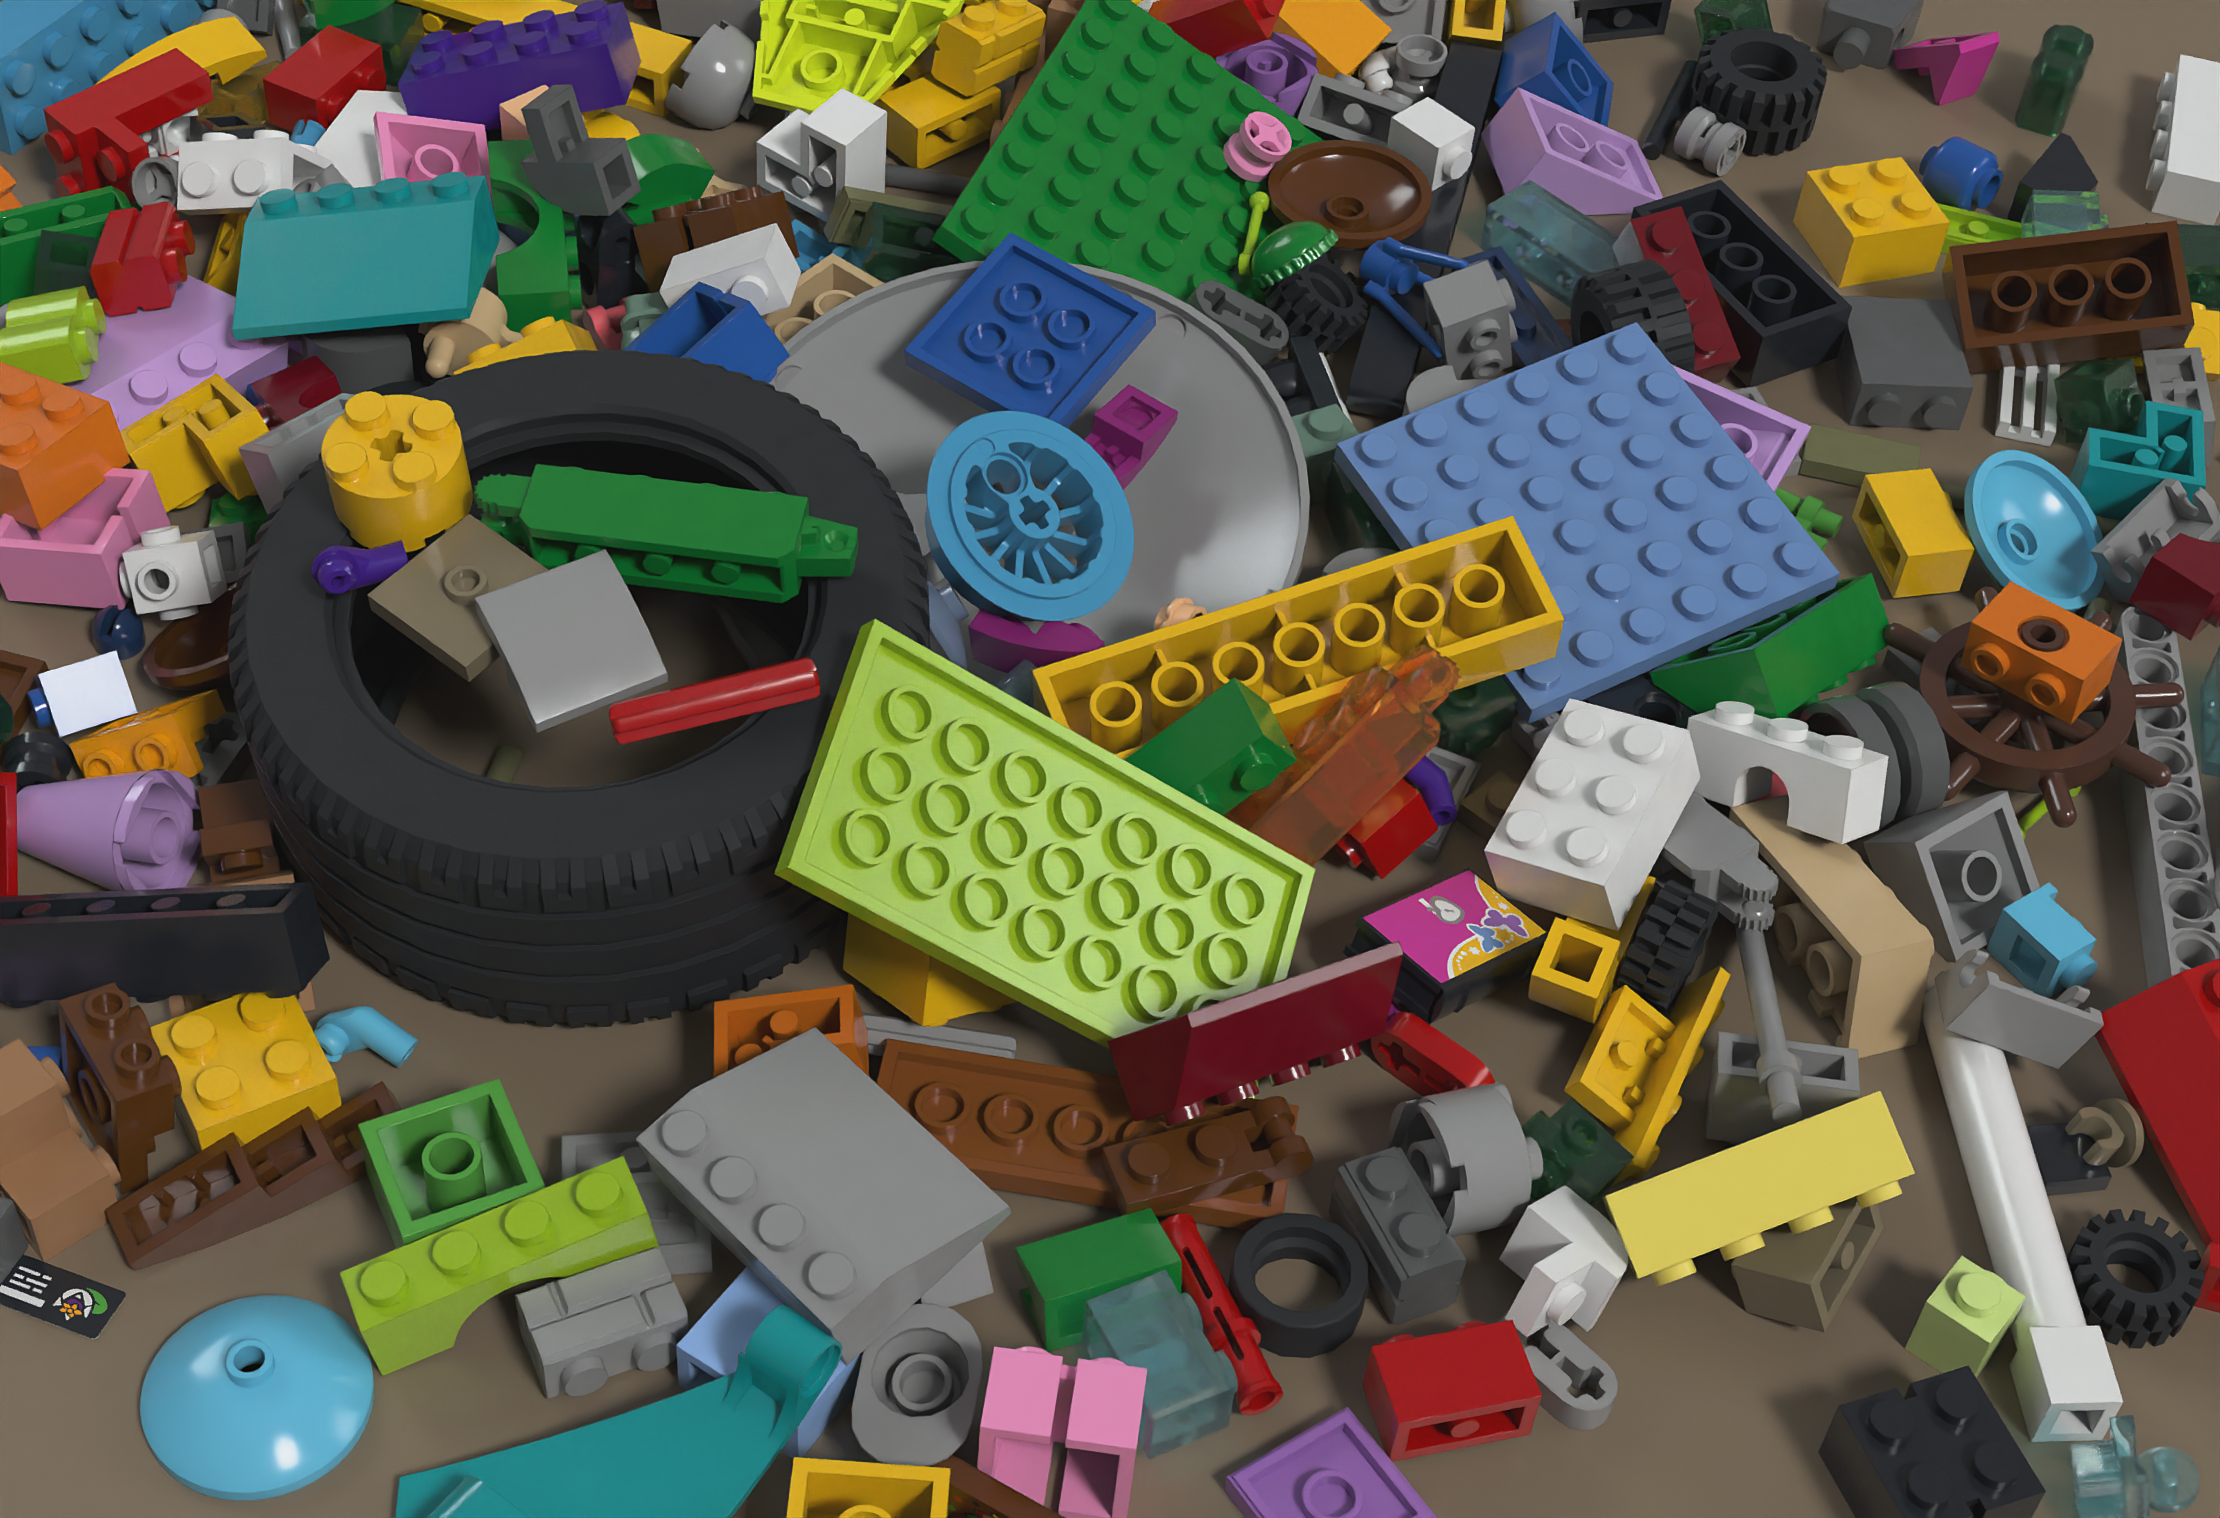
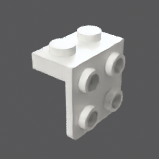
M257 130L254 132L253 139H238L236 136L226 133H205L202 135V141L179 142L177 211L187 215L250 213L258 197L276 189L293 190V177L318 176L329 165H334V162L318 155L317 148L314 146L296 144L290 141L289 134L282 131Z

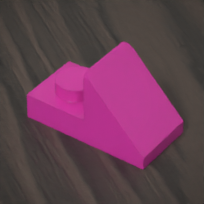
M1997 31L1923 40L1893 50L1896 69L1917 68L1919 76L1931 75L1936 104H1947L1976 93L2000 39Z

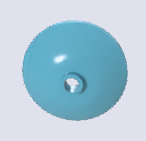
M2019 450L2000 451L1980 462L1971 472L1967 481L1964 496V516L1969 539L1978 559L1988 574L2002 589L2012 581L2070 612L2077 611L2089 604L2092 599L2097 597L2105 581L2091 553V550L2103 540V535L2093 511L2077 487L2055 466L2028 452Z
M285 1295L250 1296L220 1304L196 1316L182 1326L168 1339L153 1359L147 1371L140 1397L141 1423L148 1446L160 1466L170 1476L184 1486L207 1496L226 1500L252 1501L277 1497L296 1491L313 1483L336 1467L349 1454L363 1434L371 1415L375 1394L371 1360L362 1339L354 1328L341 1316L321 1304ZM252 1364H263L258 1370L253 1372L240 1371Z

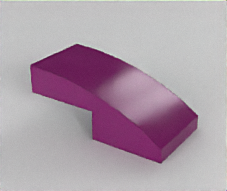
M1128 384L1094 414L1092 432L1084 441L1103 458L1124 490L1164 441L1177 421L1178 411Z

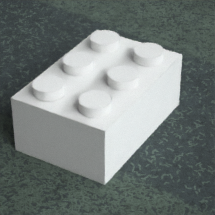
M1570 698L1484 849L1498 892L1513 900L1619 931L1701 778L1689 730Z

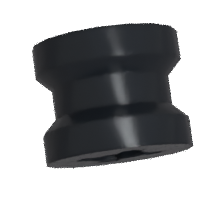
M42 732L23 733L15 736L7 743L3 759L6 769L3 772L16 773L17 794L27 786L67 781L66 777L69 775L73 763L72 750L65 741L54 735Z

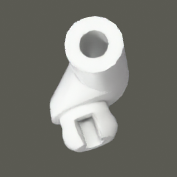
M1397 46L1375 52L1365 58L1359 69L1358 78L1365 83L1366 90L1381 95L1384 89L1389 90L1392 88L1393 80L1389 75L1393 74L1394 70L1398 68L1395 63Z

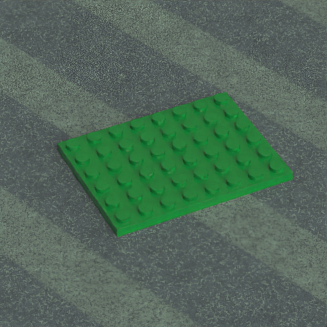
M1085 0L932 240L966 263L985 261L1011 232L1067 263L1090 266L1127 276L1156 287L1183 302L1186 301L1200 283L1206 280H1213L1267 307L1265 300L1268 296L1264 294V288H1256L1250 280L1251 276L1239 275V256L1244 251L1252 215L1249 199L1255 192L1261 191L1267 194L1269 176L1260 182H1251L1239 177L1230 169L1223 155L1224 145L1234 133L1239 132L1240 125L1250 113L1257 111L1274 116L1286 127L1292 140L1291 149L1288 153L1301 146L1324 140L1303 126L1297 118L1282 111L1260 95L1254 87L1242 82L1220 66L1210 55L1198 50L1176 34L1167 24L1158 21L1131 0ZM1271 207L1266 212H1263L1255 250L1269 234L1285 225L1275 215Z

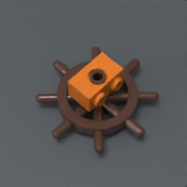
M2010 581L1999 594L1992 587L1979 589L1975 595V603L1979 614L1971 622L1950 630L1936 642L1900 623L1889 624L1884 629L1883 637L1889 646L1923 663L1916 690L1935 713L1945 736L1950 760L1949 789L1944 801L1953 799L1973 778L1981 783L2007 791L2042 794L2053 824L2060 828H2067L2073 825L2077 818L2076 809L2069 790L2098 779L2113 766L2155 788L2164 787L2170 782L2171 770L2167 765L2133 748L2127 742L2134 723L2136 709L2178 706L2184 699V690L2179 684L2174 682L2132 684L2128 674L2117 661L2122 638L2109 632L2112 627V618L2107 612L2095 611L2085 620ZM1951 678L1979 694L1947 696L1945 683ZM2102 711L2104 724L2098 729L2079 719L2078 716L2082 712ZM1991 718V721L1980 733L1964 721L1968 719ZM2048 731L2074 745L2054 750ZM2007 740L2018 743L2024 742L2026 749L2008 746L2004 743Z

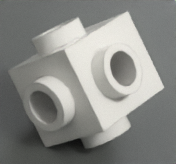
M179 526L155 528L140 533L142 541L122 553L124 561L121 562L119 568L120 582L126 597L129 599L133 598L137 615L159 611L160 620L188 617L199 612L197 605L211 603L228 591L214 530L180 535Z

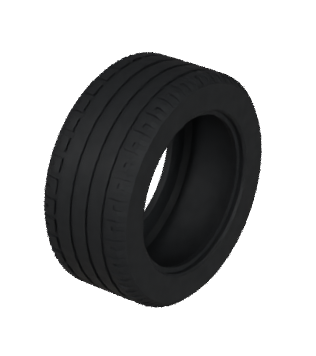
M574 350L519 357L464 371L455 376L439 380L429 387L410 393L412 396L445 402L452 408L455 420L460 428L472 485L473 499L469 514L478 520H481L480 514L484 513L482 508H478L474 497V486L478 485V480H482L483 476L488 477L491 474L498 475L499 473L501 476L509 474L532 477L536 464L559 467H578L584 470L632 476L645 475L656 479L697 484L711 483L721 487L762 492H782L787 495L808 497L810 516L858 528L859 547L852 576H803L799 594L783 603L687 592L728 607L750 620L775 640L785 650L791 660L804 657L811 658L816 666L820 680L819 696L815 699L754 713L743 725L709 749L672 767L631 780L588 787L548 788L506 783L469 773L434 757L406 738L395 727L399 711L413 685L435 657L371 611L367 595L384 581L334 595L322 590L314 579L312 564L316 555L326 547L343 545L370 549L353 539L349 529L339 521L334 509L321 453H319V460L307 465L299 474V479L285 489L283 500L273 505L267 515V522L260 526L255 535V545L248 549L244 568L241 569L237 579V592L233 595L228 631V661L234 701L284 857L290 869H293L297 883L312 882L321 918L347 945H353L355 952L367 962L373 963L388 977L398 975L402 985L414 991L420 990L427 997L437 1002L448 999L454 1008L463 1011L473 1009L479 1015L492 1019L499 1015L508 1016L512 1023L525 1024L528 1020L535 1021L538 1026L552 1027L556 1022H568L570 1028H584L586 1023H597L598 1027H612L614 1021L630 1019L632 1025L644 1023V1018L658 1016V1020L672 1018V1011L687 1008L691 1013L703 1009L704 1003L730 1000V993L739 989L748 992L758 987L761 980L765 978L772 980L783 974V967L789 963H801L809 957L811 950L820 949L827 944L833 931L843 930L847 926L848 912L774 873L861 626L873 619H877L931 650L927 572L920 544L914 533V527L896 491L891 489L888 478L881 470L877 469L875 462L868 453L860 451L858 443L852 437L843 434L840 427L832 420L821 418L819 411L807 404H800L799 399L790 393L776 391L774 385L764 381L752 380L751 376L742 372L727 371L724 366L712 363L702 364L700 360L688 357L678 358L670 354H650L634 350ZM445 529L426 538V546L428 547L446 533ZM514 545L526 553L525 546ZM427 547L406 552L408 561L412 560Z

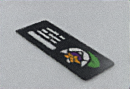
M24 1254L0 1284V1305L90 1339H96L101 1334L126 1297L125 1292Z

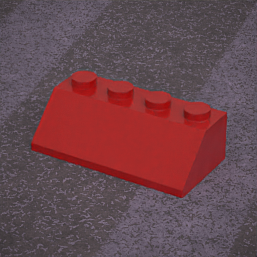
M2219 958L2182 971L2101 1012L2104 1026L2094 1034L2131 1106L2138 1113L2150 1142L2206 1247H2208L2210 1242L2220 1245Z

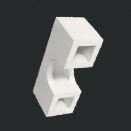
M1735 701L1719 702L1713 710L1688 717L1687 730L1690 732L1701 776L1693 792L1698 793L1703 798L1730 807H1736L1771 794L1774 772L1783 781L1789 796L1787 826L1839 844L1847 843L1879 830L1889 756L1863 748L1864 742L1862 740L1845 735H1830L1826 737L1808 731L1809 726L1803 721L1791 718L1769 719L1754 714L1755 709L1753 706Z

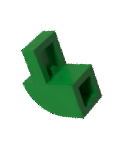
M644 134L631 138L626 142L641 191L621 207L625 212H629L678 194L692 195V200L702 197L715 170L689 141L662 134Z

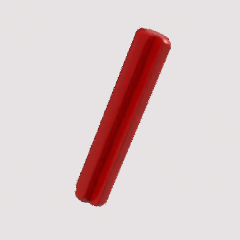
M804 657L615 702L609 706L608 715L617 743L624 745L815 699L820 695V680L812 659Z

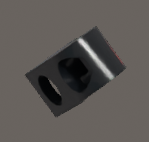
M622 207L610 216L580 215L578 219L576 240L579 270L573 271V275H580L581 296L590 308L601 305L604 309L619 306V301L622 298L635 294H647V283L635 271V255L639 250L633 227L638 225Z

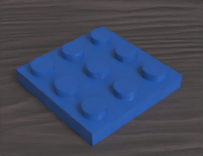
M1010 232L904 350L905 362L912 369L989 412H1027L1050 419L1068 428L1156 326V311Z

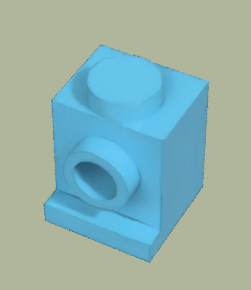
M2050 883L2043 885L2003 908L1986 948V951L2027 989L2047 998L2071 986L2077 985L2082 987L2093 976L2098 967V963L2089 956L2097 939L2076 918L2070 916L2054 901L2058 890Z

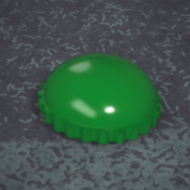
M1296 221L1284 225L1269 234L1255 250L1251 260L1252 276L1250 280L1258 289L1279 282L1323 255V253L1336 244L1339 237L1333 229H1327L1322 224L1314 221Z

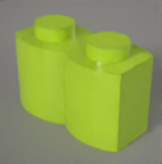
M85 286L11 300L6 310V328L0 330V362L60 384L87 379L90 375L92 363L97 362L99 358L97 346L99 334L106 332L105 315L97 298L90 299Z

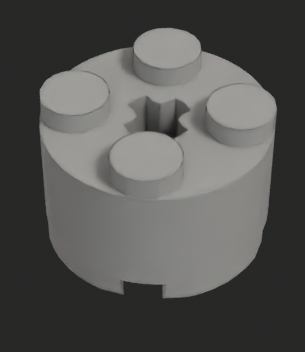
M1500 1082L1488 1085L1482 1084L1419 1097L1411 1101L1399 1103L1392 1113L1388 1128V1148H1402L1447 1225L1446 1234L1458 1237L1511 1225L1521 1220L1529 1204L1531 1180L1539 1179L1542 1176L1543 1158L1537 1142L1532 1137L1524 1136L1522 1127L1513 1110L1511 1096L1505 1085Z

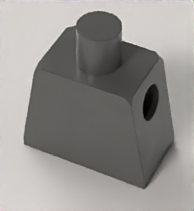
M1826 0L1817 49L1821 53L1832 55L1835 62L1845 69H1854L1860 64L1875 69H1885L1894 59L1893 50L1904 47L1913 37L1924 0Z

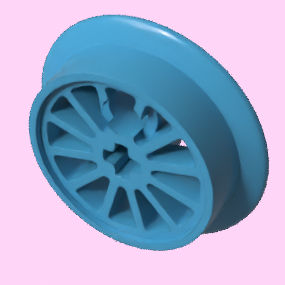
M996 411L975 416L963 422L939 446L932 460L927 480L926 536L932 556L939 570L963 598L979 609L983 608L1001 618L1003 616H1012L1020 621L1054 622L1076 619L1090 614L1102 607L1117 593L1125 581L1133 558L1134 528L1126 496L1116 476L1103 458L1086 441L1068 428L1042 416L1019 411ZM1032 477L1043 484L1042 490L1034 486ZM999 482L1005 494L998 492L992 486ZM1052 493L1059 499L1065 509H1058L1057 504L1051 497ZM1071 524L1075 528L1076 536L1057 531L1058 527ZM989 546L991 553L988 555L982 547ZM1063 555L1075 558L1077 560L1076 567ZM1000 558L1004 559V568L1001 567L998 561ZM1049 575L1057 581L1055 584L1052 583Z

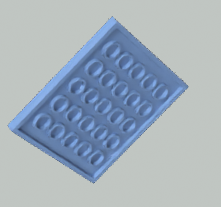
M1637 322L1341 441L1336 445L1334 459L1401 551L1509 516L1514 517L1564 617L1555 658L1494 677L1527 724L1564 709L1570 698L1582 701L1835 588L1840 576V572Z

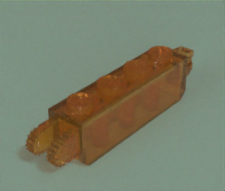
M1422 644L1421 647L1415 646L1414 650H1409V654L1407 656L1403 655L1388 671L1375 663L1368 671L1355 675L1342 689L1341 698L1322 717L1314 718L1307 722L1296 734L1291 748L1298 761L1277 775L1270 785L1254 792L1227 812L1224 817L1313 867L1439 742L1440 723L1431 713L1449 696L1448 692L1450 690L1454 691V686L1459 684L1457 680L1461 677L1458 675L1460 669L1447 656L1444 655L1442 657L1440 656L1441 653L1428 645L1426 647Z

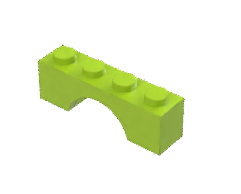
M621 1156L339 1273L360 1332L381 1375L385 1376L454 1347L458 1331L471 1313L490 1298L511 1287L542 1278L569 1277L630 1255L659 1247L647 1209L625 1158Z

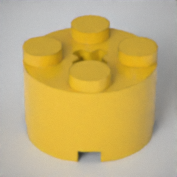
M372 391L358 393L348 399L345 404V412L331 424L324 436L321 448L322 462L339 521L349 529L353 539L370 549L400 540L403 542L405 552H412L427 547L426 538L444 529L447 532L469 514L472 505V485L462 436L452 408L439 400H428L412 395L382 396Z

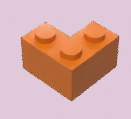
M853 984L715 1001L714 1078L815 1027L869 1076L868 1030Z

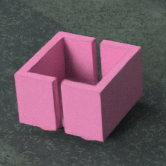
M112 468L104 475L106 480L104 483L42 531L14 520V517L4 513L0 519V583L8 601L106 608L109 605H118V609L123 610L129 598L124 594L120 582L119 568L121 562L124 561L122 553L142 541L140 533L155 528L171 526L150 470Z
M994 1346L980 1425L977 1469L1044 1506L1054 1442L1066 1443L1065 1447L1068 1448L1058 1514L1065 1518H1127L1147 1368L1128 1366L1120 1360L1105 1357L1093 1360L1078 1358L1077 1367L1062 1365L1063 1356L1052 1355L1037 1347L1009 1349Z

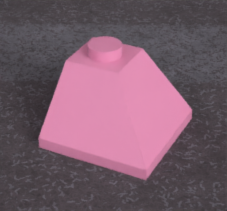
M375 112L373 121L382 181L390 178H405L409 182L430 181L439 175L449 172H461L466 177L485 175L493 206L485 125Z

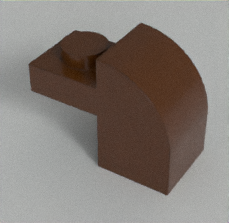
M259 778L197 788L204 828L199 829L202 854L209 865L212 882L282 870L279 839Z

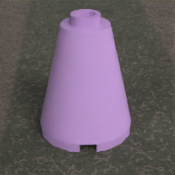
M166 769L27 786L17 794V849L112 891L184 887L194 874L202 851L199 831L193 830L192 809L201 810L198 791L191 779L178 771Z

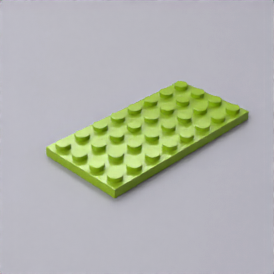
M873 619L860 628L774 874L1110 1049L1108 1040L1286 979L1316 869L879 620ZM1260 1079L1255 1080L1257 1087Z

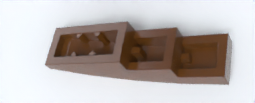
M381 1081L322 1118H319L307 1106L247 1144H244L232 1132L105 1209L128 1264L137 1271L213 1246L287 1216L367 1176L358 1124L400 1111L401 1108L394 1094Z

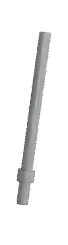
M1734 923L1761 1056L1756 1064L1759 1088L1769 1098L1773 1120L1778 1125L1786 1127L1797 1123L1802 1115L1798 1092L1802 1086L1799 1063L1797 1058L1788 1051L1763 930L1761 932L1758 930L1753 931L1752 929L1745 931L1744 928H1739L1738 923Z

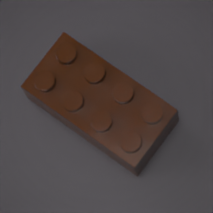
M2177 220L1950 246L1942 270L1945 299L1950 301L1969 373L2002 370L2004 367L2020 368L2142 354V351L2183 348L2195 324Z

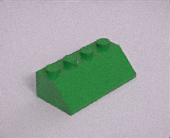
M1868 573L1839 580L1834 589L1667 662L1652 670L1650 675L1654 685L1699 714L1715 709L1716 704L1719 702L1735 701L1753 706L1755 709L1754 714L1769 719L1789 718V713L1804 710L1810 704L1820 701L1818 693L1830 691L1848 682L1847 673L1856 672L1874 665L1877 662L1875 654L1888 646L1884 640L1883 632L1889 625V621L1873 575Z

